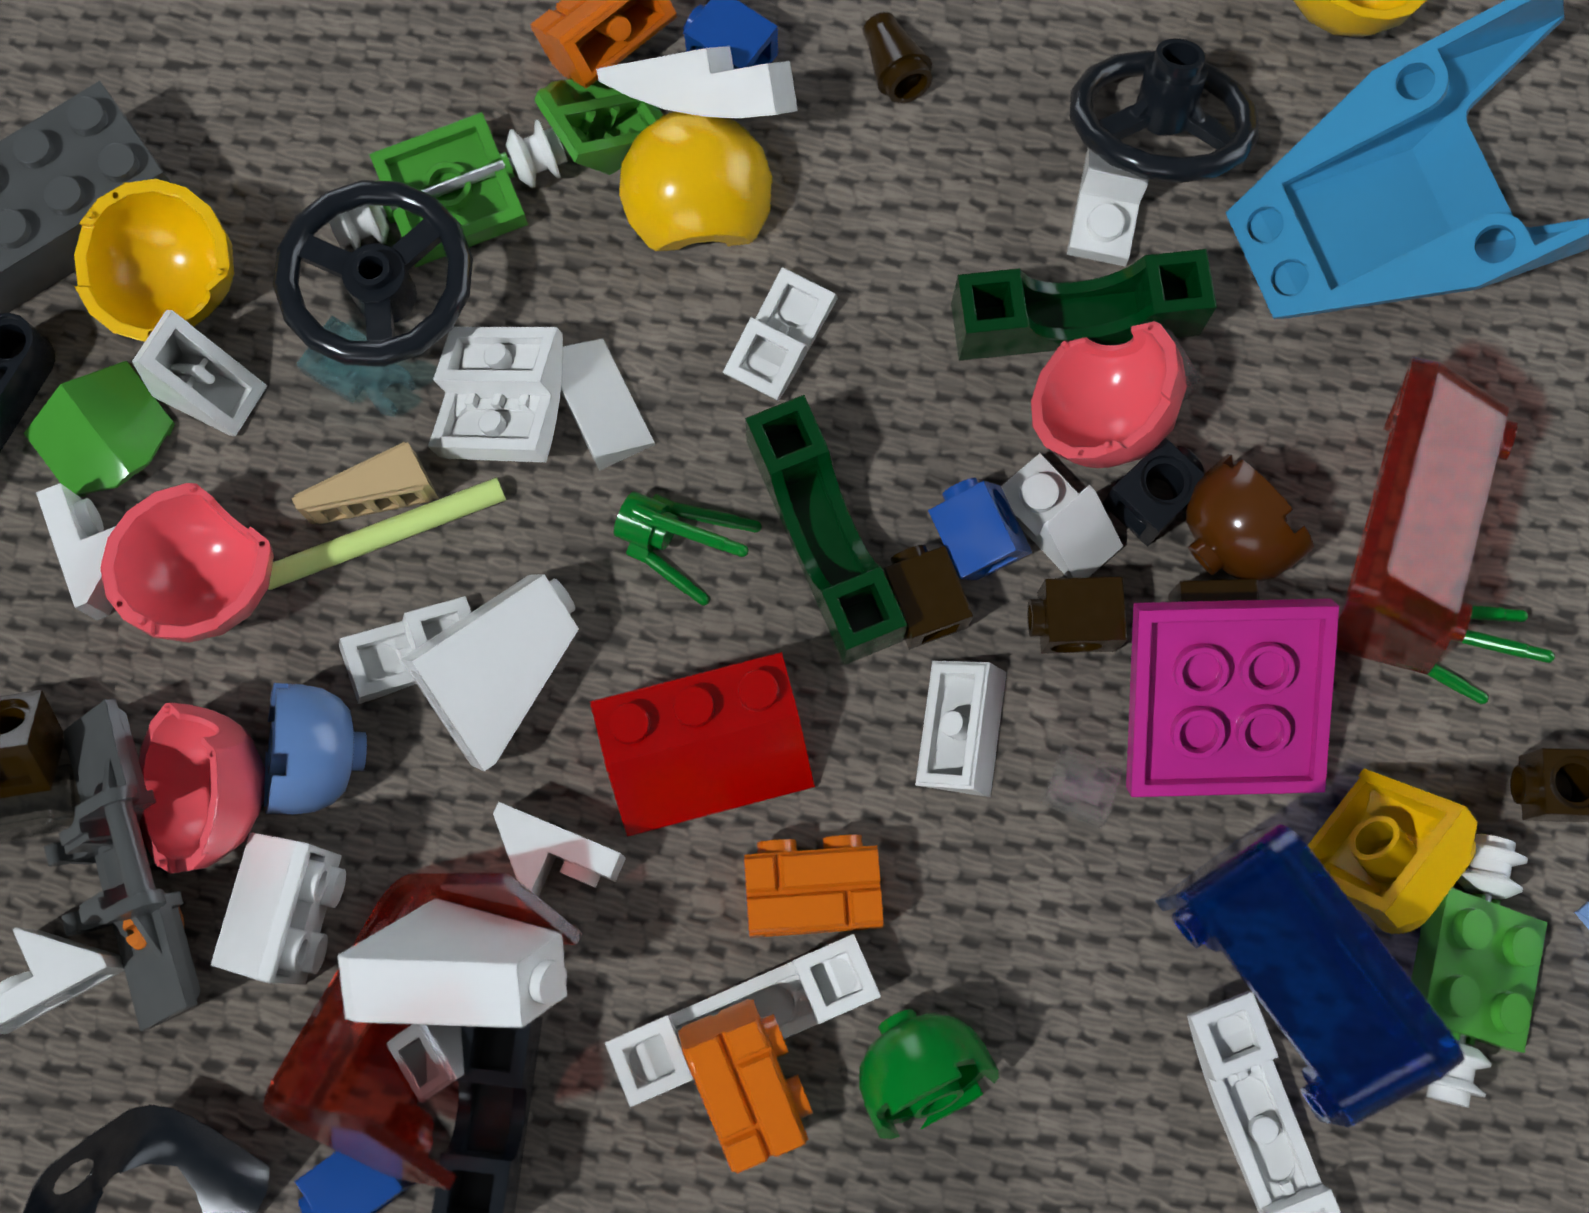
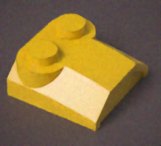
M1364 768L1358 775L1360 778L1296 861L1292 860L1287 868L1297 878L1366 913L1382 931L1391 934H1403L1417 929L1430 918L1469 866L1476 851L1475 833L1478 822L1464 805Z

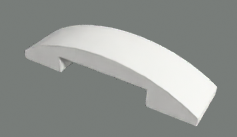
M852 934L671 1015L664 1016L607 1041L605 1045L629 1106L633 1107L694 1080L681 1049L678 1031L687 1024L709 1015L715 1016L719 1011L747 999H754L761 1019L774 1014L783 1038L786 1039L881 997L856 937Z
M1247 991L1188 1014L1187 1018L1195 1049L1213 1104L1258 1212L1341 1213L1332 1189L1323 1185L1277 1072L1273 1059L1279 1056L1254 993Z

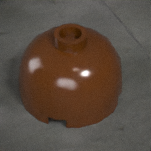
M1229 454L1210 468L1199 480L1186 507V523L1195 538V541L1188 546V549L1196 561L1211 575L1223 569L1235 579H1258V582L1273 579L1292 568L1314 548V544L1305 525L1294 534L1286 523V515L1293 509L1284 497L1260 473L1242 459L1234 465L1232 455Z

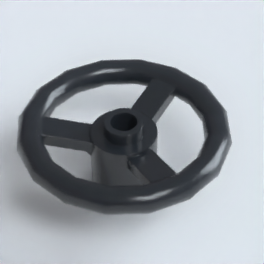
M1177 38L1162 41L1157 46L1156 51L1145 50L1115 54L1090 66L1074 85L1070 94V120L1086 147L1109 165L1144 179L1177 183L1216 178L1242 164L1259 139L1258 109L1240 83L1216 66L1205 63L1206 55L1200 46L1189 40ZM1143 75L1136 103L1098 120L1094 113V98L1101 88L1120 78ZM1203 88L1225 104L1234 118L1235 130L1203 111L1200 104ZM1144 128L1159 136H1171L1188 131L1216 150L1210 154L1181 158L1150 154L1127 145L1120 140Z
M361 180L325 192L295 216L277 248L273 288L284 322L309 349L348 366L386 367L422 355L453 329L470 297L473 257L462 225L435 196L399 181ZM366 205L396 206L423 218L420 223L392 247L383 244H367L351 253L314 236L317 231L337 215ZM442 243L448 260L446 288L428 317L411 331L394 336V323L401 321L410 314L417 299L416 286L408 270L438 244ZM301 261L343 279L347 291L366 319L367 341L348 340L324 329L306 309L299 287Z

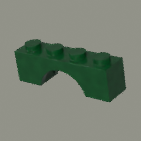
M1207 249L1144 255L1138 261L1120 271L1078 282L1052 283L1039 281L1028 277L1020 268L960 274L957 276L951 308L959 361L1056 351L1063 341L1067 342L1084 337L1102 345L1124 344L1133 338L1131 326L1153 321L1160 323L1171 338L1200 336L1216 310L1217 304Z
M805 395L746 417L747 444L843 664L847 665L902 642L907 623L882 567L869 554L852 521L836 479L830 451Z

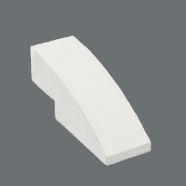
M730 46L703 48L596 69L599 82L631 98L665 110L719 118H749L798 111L790 61L734 69Z

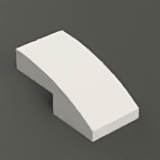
M782 267L756 319L750 318L723 373L779 401L836 303L837 295Z
M466 596L404 613L403 620L400 622L340 638L339 648L358 704L417 684L401 661V658L470 614L471 610Z

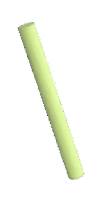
M498 477L277 560L272 565L268 590L278 588L506 501Z

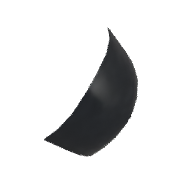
M146 1105L131 1108L116 1117L47 1167L32 1188L23 1213H96L99 1200L104 1193L102 1189L106 1186L109 1179L118 1172L121 1174L145 1164L178 1167L195 1190L203 1213H258L268 1191L271 1167L190 1115L170 1107ZM81 1160H93L91 1172L77 1187L63 1194H56L54 1192V1186L58 1178L68 1168Z

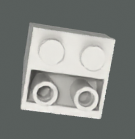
M250 832L211 966L268 983L305 985L308 973L316 974L321 968L326 955L328 936L320 933L327 907L335 908L344 891L346 870L339 868L342 855L311 844Z

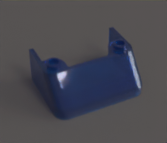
M1278 824L1236 840L1155 900L1162 911L1177 909L1171 915L1172 920L1184 938L1193 947L1199 948L1205 944L1215 952L1222 951L1296 1049L1307 1064L1302 1068V1074L1307 1084L1301 1088V1093L1319 1122L1350 1128L1442 1079L1464 1061L1463 1051L1450 1030L1314 853L1287 826Z

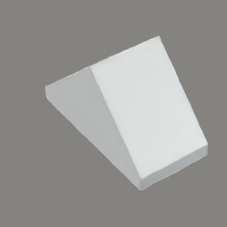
M173 310L165 311L132 360L152 397L230 436L237 435L267 388L265 383Z

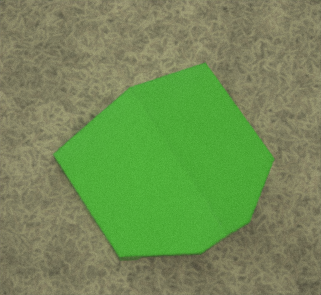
M573 79L550 82L545 88L539 89L534 99V102L574 162L609 175L621 169V164L634 139L645 128L664 116L657 106L631 98L599 82V80L587 89L575 83Z
M123 361L60 384L26 429L24 435L59 482L79 497H85L89 493L118 488L132 476L146 468L166 436L171 435L175 423L157 399L151 396L146 385L127 361Z

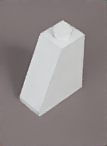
M545 574L526 576L401 658V661L471 766L482 771H486L496 764L579 630L570 613L575 611L574 602L563 585L555 578L548 581Z
M437 898L338 955L345 1019L354 1022L523 1028L567 996V972L564 965L562 933Z

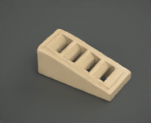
M402 442L295 494V497L291 498L296 509L311 524H324L429 503L439 499L420 459L408 442Z

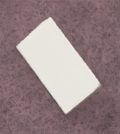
M598 339L563 346L561 393L599 471L654 446L655 442L604 340Z
M932 661L915 786L991 797L1007 672L990 662Z

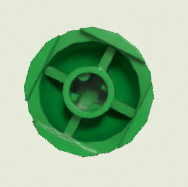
M913 1009L900 1011L885 1019L878 1026L881 1036L870 1044L859 1067V1088L879 1138L883 1139L900 1137L895 1124L903 1123L912 1117L917 1119L928 1117L921 1129L970 1105L983 1095L978 1081L984 1076L994 1084L999 1079V1070L987 1047L974 1029L958 1018L943 1014L929 1013L917 1017Z

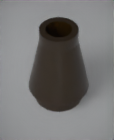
M881 12L869 18L864 24L862 32L868 43L878 90L883 95L889 96L890 100L895 103H907L919 98L929 89L933 80L931 59L897 23L892 13Z

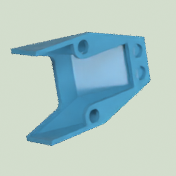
M1505 0L1373 70L1226 212L1227 218L1274 319L1294 318L1477 290L1589 249V218L1526 227L1518 218L1513 216L1467 123V116L1471 108L1564 20L1563 0Z

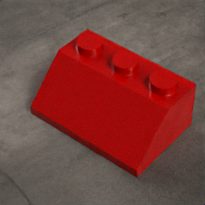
M782 652L590 701L606 770L627 837L815 788L801 722Z

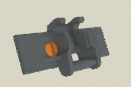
M116 698L103 700L63 731L81 804L75 807V817L72 825L59 833L61 842L46 845L44 850L49 867L66 864L90 865L96 863L102 891L80 904V910L61 916L66 936H72L113 925L141 1032L149 1030L198 1005L196 999L201 990L184 930L183 914L179 908L183 904L181 893L177 891L164 894L163 889H155L138 823L141 821L144 810L156 803L153 790L146 789L127 714L118 707Z

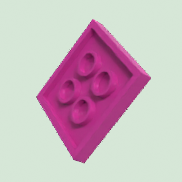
M1331 598L1133 603L1126 788L1130 796L1325 793L1339 605Z

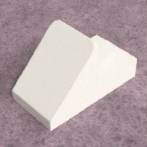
M1088 148L1067 255L1126 266L1130 256L1139 204L1146 191L1149 179H1144L1109 165Z
M1041 453L1001 486L1021 529L1067 578H1089L1123 548V544L1096 491L1088 485L1083 491L1078 493Z
M61 483L36 492L74 607L95 620L109 616L113 606L105 596L100 566L107 538L115 527L104 531L101 517L93 502L89 498H80Z
M498 802L493 813L525 902L535 906L556 857L564 860L560 873L596 888L601 876L616 882L626 859L621 853Z
M15 927L13 929L14 935L31 972H23L0 982V1034H8L123 972L124 967L121 955L41 930Z

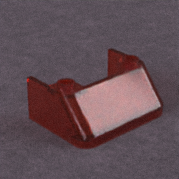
M1412 356L1387 415L1383 430L1390 432L1345 602L1339 612L1336 650L1428 675L1446 651L1450 640L1462 643L1466 635L1473 604L1462 602L1497 459H1508L1518 429V422L1507 420L1509 411L1507 405L1440 362Z
M411 873L399 878L384 892L351 947L435 898L562 933L563 945H577L583 933L509 873ZM338 968L269 1084L264 1098V1110L287 1127L389 1177L449 1190L456 1175L427 1157L433 1144V1118L428 1112L417 1106L418 1098L387 1047V1043L412 1024L354 1022L345 1019L340 970Z

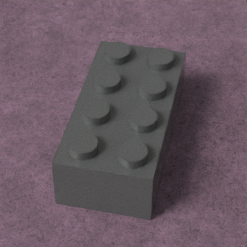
M98 81L0 141V314L9 313L76 271L74 253L82 227L79 222L99 197L126 182L159 179L172 183L101 81Z

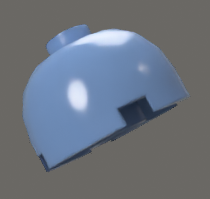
M273 683L268 722H271L268 753L266 752L265 813L294 815L316 812L332 805L345 792L351 771H364L367 735L366 732H354L351 711L336 695L325 689L303 684Z

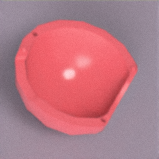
M1153 321L1131 326L1133 338L1120 345H1102L1089 340L1087 337L1061 343L1040 372L1031 399L1032 426L1046 448L1058 456L1081 466L1109 468L1142 459L1169 435L1175 427L1187 384L1183 358L1175 342L1160 323Z
M184 483L152 493L124 514L107 538L100 570L105 596L124 621L153 638L189 643L223 635L251 616L269 588L274 554L269 540L251 526L246 528L239 523L213 496L196 483Z
M170 702L164 704L151 720L140 749L139 763L146 789L153 790L156 803L144 810L139 824L144 844L155 864L168 873L173 874L207 868L220 861L246 840L264 802L265 767L248 731L231 718L213 710L190 704Z

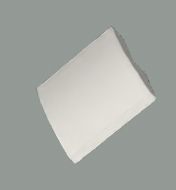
M453 327L448 334L433 379L443 389L445 396L428 447L438 457L447 459L547 462L553 440L561 393L563 366L562 332L557 327Z

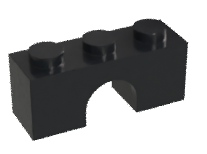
M538 1016L523 1028L461 1026L464 1075L456 1080L459 1085L456 1121L450 1144L447 1150L442 1152L440 1156L432 1213H515L543 1017Z

